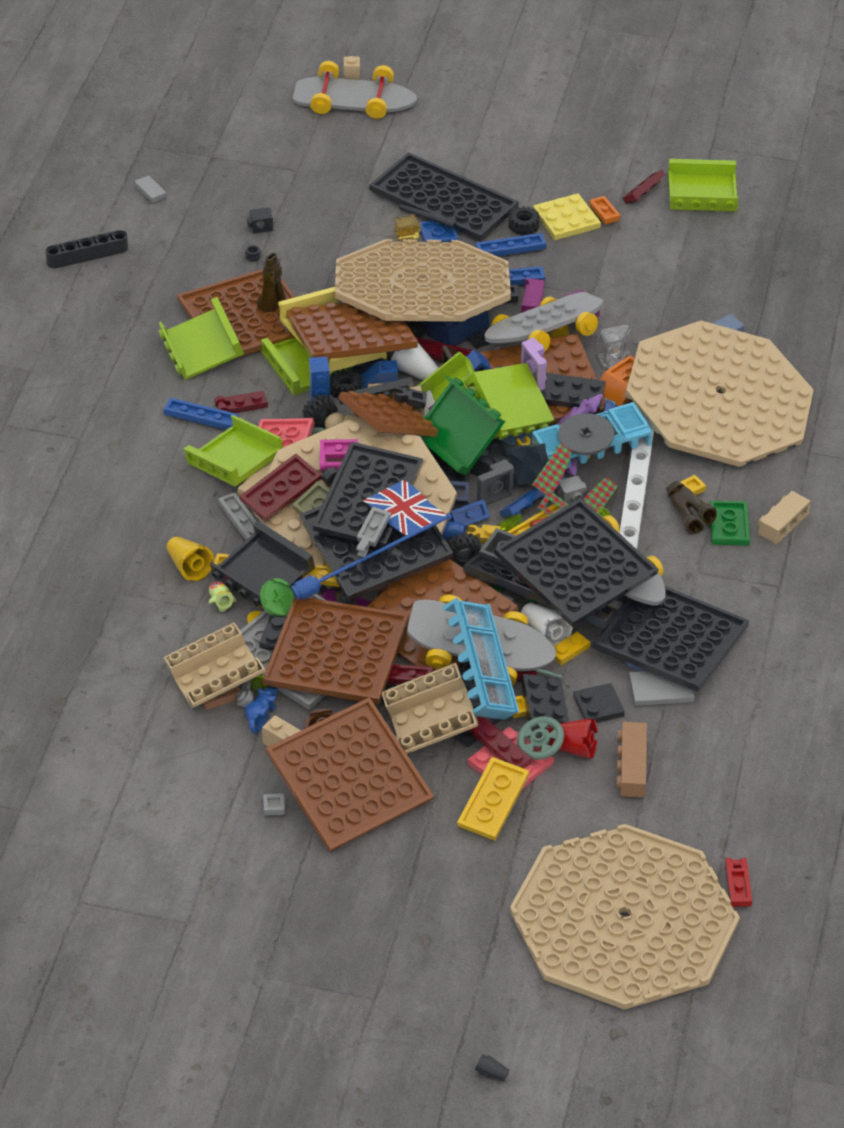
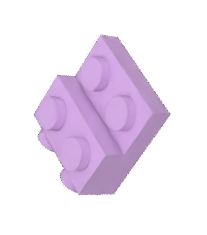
M535 338L522 342L521 364H528L541 391L545 389V381L547 380V362L543 357L545 350L541 343L539 344Z

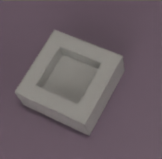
M284 794L263 795L264 816L285 815Z

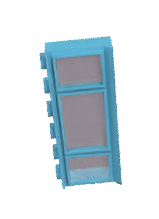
M456 597L443 606V611L457 613L449 619L448 624L453 627L460 624L461 633L453 638V642L458 645L465 643L466 651L458 656V661L463 663L470 661L471 669L464 672L463 679L468 681L474 679L476 687L468 691V698L476 699L479 697L481 705L473 709L475 716L506 720L519 712L490 604L483 605L460 601Z

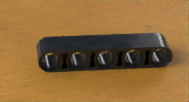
M116 230L48 246L45 250L47 266L53 269L124 253L128 250V236L126 231Z

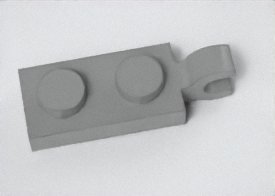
M372 507L357 535V541L360 542L357 546L359 551L357 556L365 558L369 546H376L391 517L390 512Z

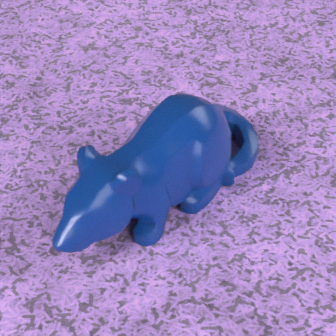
M277 687L258 688L259 695L255 700L246 705L245 717L249 721L252 733L258 734L270 718V715L267 714L268 711L276 709L274 702L278 691Z

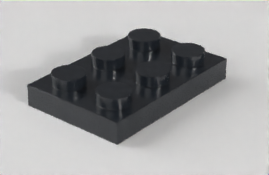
M523 674L521 683L528 720L546 716L557 720L559 723L569 722L561 679Z

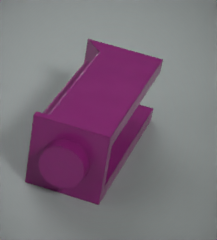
M525 278V293L521 305V313L540 306L544 296L545 280Z

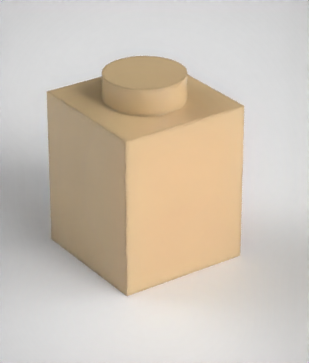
M344 57V79L360 80V57Z

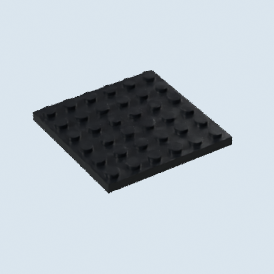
M581 498L495 548L494 554L571 627H574L658 574L659 570Z
M321 506L300 514L299 519L332 573L362 558L357 556L359 552L357 546L360 542L313 531V524L321 509ZM435 525L335 575L334 578L347 600L350 601L452 559L454 555ZM395 529L388 544L404 537V535ZM370 545L367 555L381 547Z
M666 586L664 601L659 605L645 604L628 598L613 620L594 639L592 648L696 692L701 689L749 625V620Z

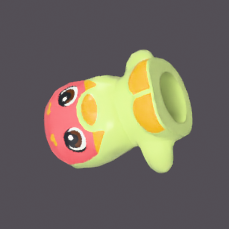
M215 582L210 585L209 594L212 598L208 603L215 602L220 612L226 611L227 608L231 607L232 603H236L235 597L224 582Z

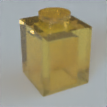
M414 214L395 217L394 231L398 241L419 238L421 224L420 221H417Z

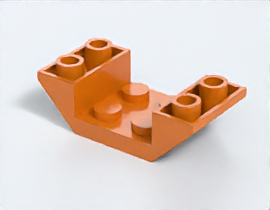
M631 355L606 370L600 379L606 381L604 397L616 402L617 406L630 403L625 393L635 357Z

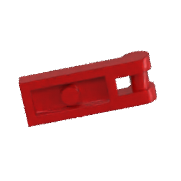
M725 858L731 906H752L747 858H740L739 860Z

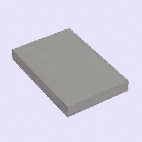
M649 671L629 672L635 706L694 702L692 689Z

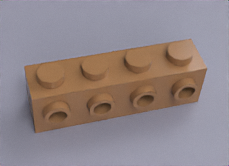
M622 722V730H618L617 742H621V745L617 746V757H621V760H617V772H621V775H617L616 788H620V796L645 798L647 723Z

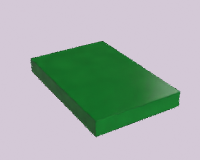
M710 501L709 504L715 507L717 511L715 521L710 524L712 545L750 546L747 502Z

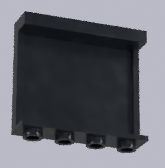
M256 521L253 524L255 533L218 566L213 562L209 564L212 570L211 574L217 581L221 580L229 589L236 590L244 599L248 598L256 607L263 608L260 592L265 582L274 578H280L288 582L291 589L295 582L303 579L315 568V564L311 554L265 524Z

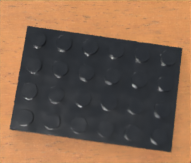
M351 441L313 524V531L357 541V535L372 509L362 500L403 480L414 486L423 465V458ZM388 523L376 544L377 547L382 548L388 545L395 529Z

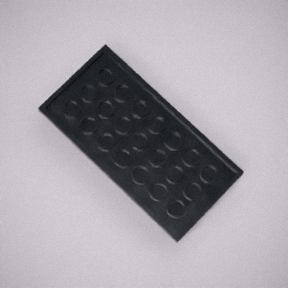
M409 152L369 185L370 191L398 204L403 203L456 222L457 225L454 229L480 241L507 218L512 209L519 207V201Z

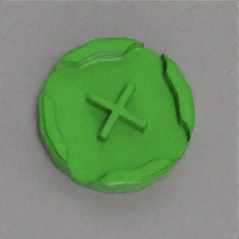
M271 579L265 582L261 588V603L267 613L272 616L283 617L288 615L295 597L289 588L290 585L283 579Z

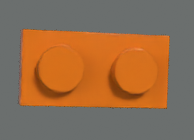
M605 196L589 200V206L605 225L620 220V214Z

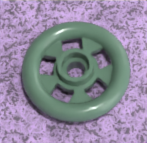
M546 716L529 720L522 726L517 736V746L533 760L551 757L560 749L564 741V731L561 724L557 720ZM537 725L540 726L539 729H536V730L533 731V732L531 731V729H532L533 727H535V726H537ZM548 726L554 728V730L551 733H549L548 730H546ZM530 737L531 743L525 744V738ZM550 738L555 739L552 746L548 745ZM534 747L542 748L541 752H534Z

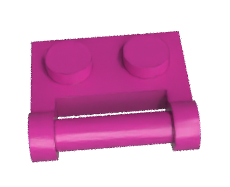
M358 439L320 440V471H325L332 467L339 469L342 461L326 462V459H343L351 441L358 443Z

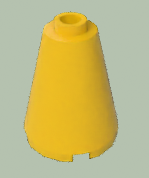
M178 536L168 541L167 551L183 578L188 581H200L211 572L209 563L214 562V555L208 547Z

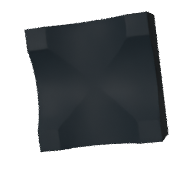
M545 443L513 446L506 449L507 456L515 470L513 473L514 485L533 483L548 462Z

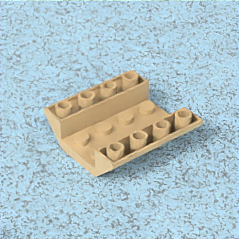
M235 622L164 657L178 688L191 709L266 672L258 657L254 658L248 649L243 635Z
M456 663L382 692L385 706L391 716L397 734L396 739L406 754L478 726L477 717L473 712V705L470 698H468L467 688Z

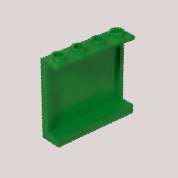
M447 376L446 379L450 383L425 416V419L431 421L432 425L438 429L437 436H416H420L424 444L457 472L467 475L506 421L500 417L502 414L494 408L491 410L488 407L489 403L482 398L478 399L475 391L469 387L466 389L463 386L464 382L457 377L453 379Z

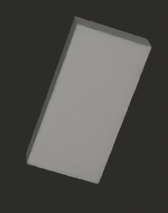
M149 175L134 181L135 187L152 203L167 197V192Z

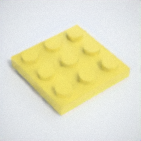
M579 193L533 205L535 212L538 211L540 222L554 240L601 228V222Z

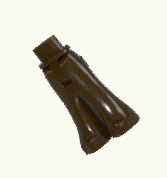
M275 252L270 253L263 263V289L260 297L257 299V308L266 312L276 310L278 302L286 300L281 282L282 267Z
M674 481L667 486L668 497L679 512L688 533L698 534L704 529L702 522L689 509L691 507L706 525H710L715 521L717 517L715 507L701 501L684 484Z

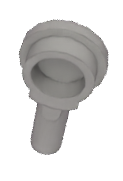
M252 679L243 683L242 690L235 697L236 705L245 708L253 700L254 695L250 690Z

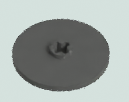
M578 414L569 417L560 425L558 439L572 453L593 455L606 450L612 444L614 429L608 420L599 415Z

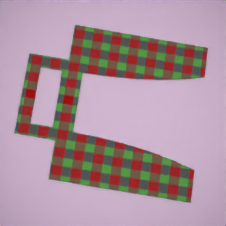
M562 443L559 444L532 484L546 495L538 508L549 516L553 514L551 510L545 507L549 500L561 509L569 505L553 493L564 475L572 453ZM606 477L586 495L583 501L596 513L600 514L618 485Z

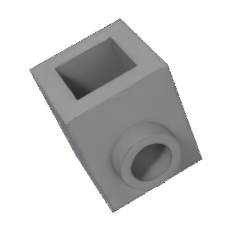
M578 475L560 480L556 495L567 504H571L579 498L582 500L585 498L587 487Z

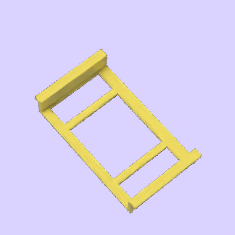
M335 287L278 302L280 306V321L300 343V339L286 317V311L291 310L293 307L304 308L310 305H326L330 302L338 303V299L335 298ZM387 352L329 359L330 374L333 371L381 357L386 360Z

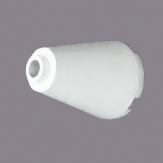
M419 343L418 348L404 349L399 352L395 351L391 360H397V370L422 381L439 368Z
M532 602L522 608L521 613L529 619L528 626L544 635L553 646L571 635L573 627L554 610Z

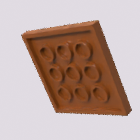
M354 391L340 393L338 399L377 432L437 436L438 429L432 425L431 421L423 418V415L416 412L413 406L406 405L407 403L404 401L394 400L395 395L390 397L384 394L372 395L367 392L358 394Z

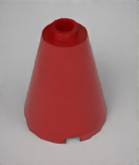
M588 718L560 723L564 731V741L559 750L586 759L593 758L598 741L594 740V733H598L595 719ZM548 726L546 730H548V732L551 733L554 730V728ZM550 738L548 745L552 746L555 739Z

